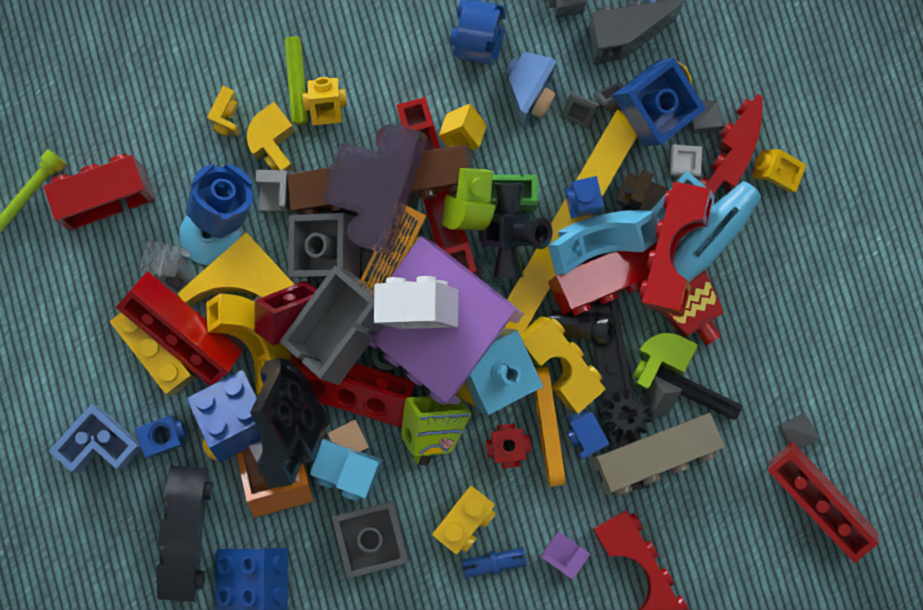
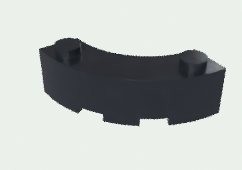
M170 466L163 498L165 501L164 520L160 519L158 546H161L159 564L157 565V599L195 602L198 589L203 590L205 571L200 570L202 531L207 500H212L214 489L213 481L208 480V468Z

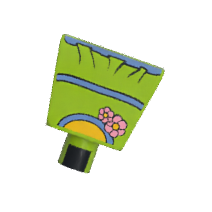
M431 396L406 398L401 437L413 455L412 459L415 463L428 465L432 455L448 454L453 451L472 414L462 399L458 405L449 403L442 405Z

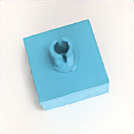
M508 328L499 334L465 381L478 412L487 415L543 387L518 330Z

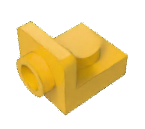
M224 85L207 119L213 125L211 129L225 137H228L229 134L238 136L240 132L238 126L226 119L234 116L239 102L236 101L235 91Z
M780 149L762 150L755 161L752 177L756 180H768L787 192H796L807 165Z

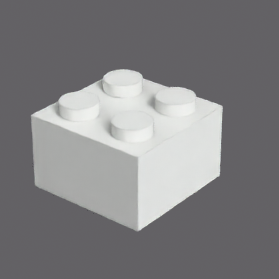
M418 276L416 277V282L406 281V278L401 277L386 278V283L374 284V323L396 329L458 328L459 289L448 286V281L436 280V277Z

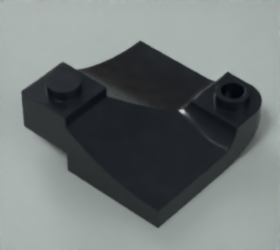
M282 358L267 360L260 371L264 385L250 411L258 428L262 443V454L256 466L269 488L293 484L301 464L313 462L330 422L305 375L291 362Z

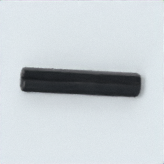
M664 367L658 370L656 376L681 388L680 395L732 420L737 419L742 410L741 404Z

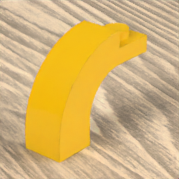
M218 294L206 302L208 332L233 335L245 343L254 360L256 395H259L264 385L260 375L264 363L267 360L276 358L288 361L291 359L290 351L282 343L273 346L254 332V301L237 295Z

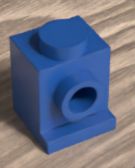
M597 176L572 181L571 187L564 188L571 219L601 213L604 204Z
M582 410L579 414L574 413L566 417L571 428L566 431L575 448L580 446L582 452L577 454L579 459H583L609 445L592 411L585 414Z

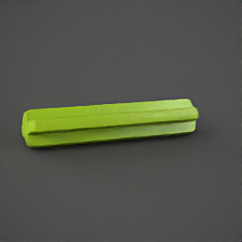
M298 36L287 37L284 42L291 121L294 125H303L308 123V111L304 110L303 93H306L302 44Z

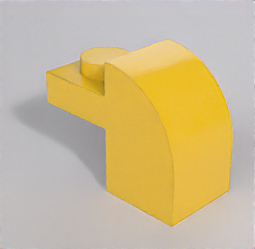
M272 102L256 114L250 122L247 131L248 146L256 160L267 154L263 159L271 170H284L288 173L294 170L277 145L292 135L295 130L276 103Z

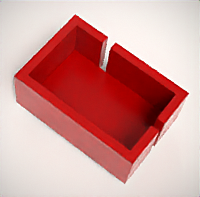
M128 154L113 156L110 158L109 163L98 166V164L87 165L80 169L81 173L72 176L68 174L56 176L51 179V183L43 186L54 220L69 231L124 212L120 201L122 198L126 199L130 210L156 201L144 166L133 155L128 156Z

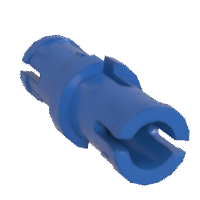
M523 546L498 553L492 550L489 551L488 555L463 558V567L477 566L476 568L464 570L466 579L492 572L494 575H498L502 570L527 567L526 558L512 559L525 555Z

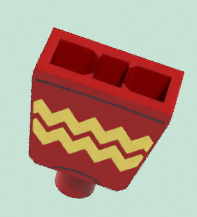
M704 270L689 282L691 290L684 317L661 311L658 312L682 337L686 338L697 331L707 346L721 337L712 320L724 312L707 272Z

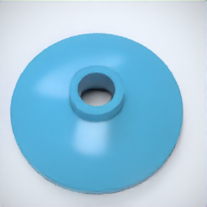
M188 216L183 220L179 232V240L184 253L194 262L208 266L240 238V229L223 238L212 236L206 239L203 237L204 231L198 228Z

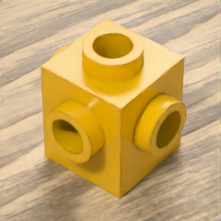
M319 77L308 81V93H303L304 110L310 111L312 126L343 122L342 107H347L346 90L339 89L338 78Z

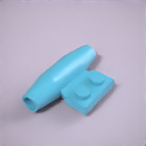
M687 170L676 181L705 187ZM743 181L717 203L714 204L713 202L707 227L695 229L687 233L680 240L681 243L674 254V264L677 273L688 282L709 267L742 230L761 199V194L755 187ZM665 195L650 210L654 211L657 224L659 220H664L666 209L663 207Z

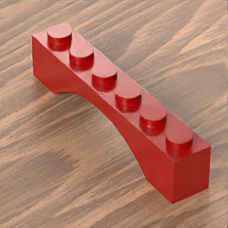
M426 96L397 104V113L409 154L440 149ZM449 191L438 192V197L423 199L435 244L477 276V270L465 231L449 229L442 225L445 196L453 194H449Z

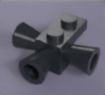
M496 182L493 184L499 211H494L493 218L486 229L479 230V241L482 242V246L498 247L493 277L521 278L524 276L518 247L546 248L552 239V225L546 218L531 220L530 214L518 213L525 183Z

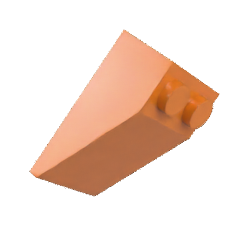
M250 448L236 454L246 501L253 518L314 502L305 463L301 464L292 485L269 488L265 479L258 471L257 461Z

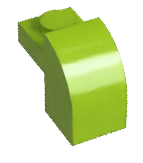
M460 168L457 195L445 196L443 226L453 230H484L489 226L495 211V205L490 203L493 171Z
M662 333L651 337L637 351L638 354L646 357L647 360L646 362L640 360L633 373V376L637 378L634 386L644 391L649 389L660 365L680 375L683 374L698 344L673 333Z

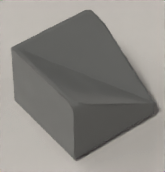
M701 100L706 110L689 122L691 134L721 131L724 125L718 101Z

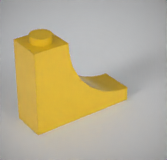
M246 232L177 294L186 304L193 307L199 301L218 293L243 292L261 298L290 287L294 283Z

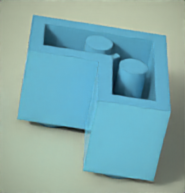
M325 438L322 439L310 475L316 477V483L328 488H333V485L336 484V488L342 490V496L359 501L362 497L367 498L371 495L383 459L349 447L346 448Z

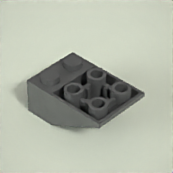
M656 0V2L644 4V1H634L628 3L623 8L614 9V6H603L596 9V12H592L587 30L593 65L625 59L675 22L684 4V0Z

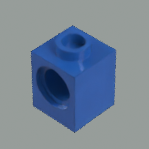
M169 415L135 428L145 458H153L186 446L183 439L187 437L185 426L182 420L177 421L175 416ZM166 427L170 431V439L167 443L161 445L157 441L156 435L159 429Z

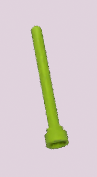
M47 149L40 157L42 159L39 163L41 167L0 214V234L49 175L53 176L56 172L60 173L67 165L64 160L50 149Z

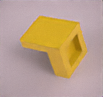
M470 103L446 114L438 136L447 147L465 144L471 150H475L481 145L487 125Z

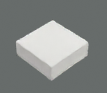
M671 145L669 176L681 177L687 170L695 178H700L702 146Z

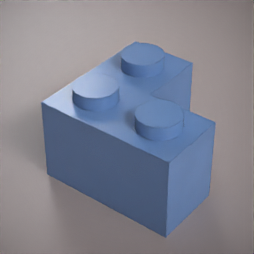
M91 404L48 452L71 472L81 473L98 453L115 469L124 470L140 453L142 448L140 442L98 405Z

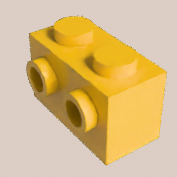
M470 485L432 535L456 555L460 550L466 553L477 539L472 535L479 525L485 528L496 515L492 510L495 504Z

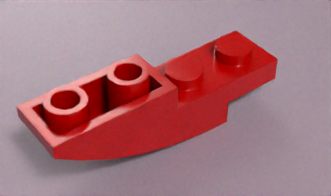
M758 93L752 101L748 98L745 99L736 112L740 115V118L735 125L728 122L718 136L723 140L718 149L727 154V156L721 153L711 166L715 170L709 180L703 177L700 181L705 187L710 188L713 194L719 186L730 192L743 175L757 144L763 113V97Z

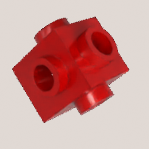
M515 423L497 425V431L491 432V439H486L488 458H494V464L501 463L502 469L520 467V461L526 460V453H531L529 434L523 435V429H516ZM505 440H512L514 442L515 448L513 451L507 452L503 449V442Z

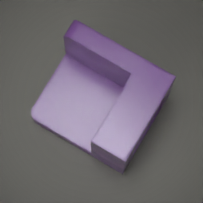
M560 532L555 534L541 554L543 559L572 580L590 556L589 552Z

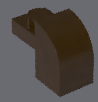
M644 170L641 171L640 176L628 172L616 201L628 211H650L666 194L669 188L652 182L654 174Z

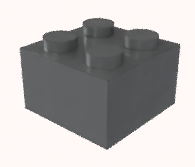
M345 213L289 215L288 277L325 279L333 267L337 266L360 278L361 217Z
M394 501L331 517L347 579L410 562Z

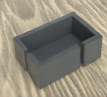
M334 266L282 337L280 343L297 358L302 359V363L320 379L340 385L373 340L372 330L379 332L383 326L374 323V291L355 274Z

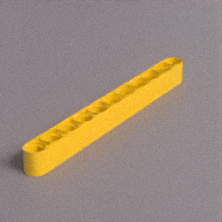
M619 109L615 112L577 180L597 176L602 197L638 136L623 112ZM565 199L551 223L553 235L550 244L560 238L558 231L576 222L591 218L592 215L571 219ZM549 246L544 249L535 250L523 271L524 277L519 278L507 299L525 314L517 324L509 321L503 330L508 328L518 330L519 334L528 327L550 289L548 281L557 274L554 271ZM464 382L456 394L462 400L476 407Z

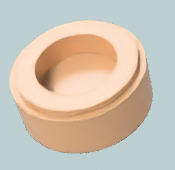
M546 87L538 98L531 114L540 119L543 118L556 96L555 92Z

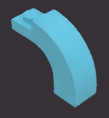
M629 210L602 214L576 222L558 231L560 238L548 245L555 274L565 275L584 261L600 254L614 251L643 252L658 241V238L655 236L657 223L654 211Z

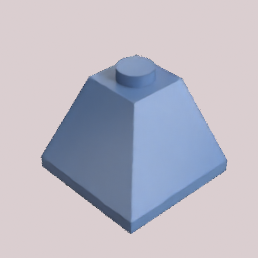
M523 52L519 60L514 57L506 71V74L509 75L508 88L518 124L523 128L531 117V112L541 93L549 86L553 79L557 63L553 58Z

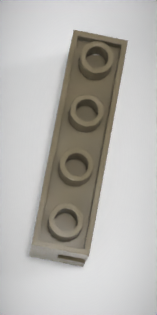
M707 413L591 459L595 471L599 470L603 480L600 484L604 494L614 491L615 496L618 497L633 491L631 484L641 480L644 486L661 480L659 473L670 469L672 475L690 468L688 462L696 458L699 459L700 464L718 457L716 451L725 446L711 413Z

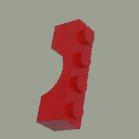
M674 181L672 189L667 190L663 207L666 209L664 220H659L656 227L655 236L658 238L656 250H651L647 266L650 268L648 280H643L640 288V298H642V303L647 309L684 317L691 285L684 277L677 273L674 264V254L678 243L687 233L698 228L707 227L715 198L710 188Z
M623 510L592 528L607 556L629 557L636 561L644 570L648 582L646 599L639 610H689L682 596L680 595L676 598L670 586L674 585V581L667 569L663 568L660 570L655 558L659 557L653 544L650 540L644 542L639 531L643 527L635 513L629 515L627 510Z

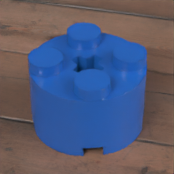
M460 0L457 10V17L460 18L458 28L454 27L452 29L450 45L454 46V56L457 59L494 66V60H497L504 37L505 29L502 28L500 19L506 20L505 5L478 0Z
M215 164L203 167L196 173L187 199L186 214L201 230L210 233L216 238H223L227 234L235 232L244 224L253 201L252 183L242 170L233 165L225 164L224 167H214Z

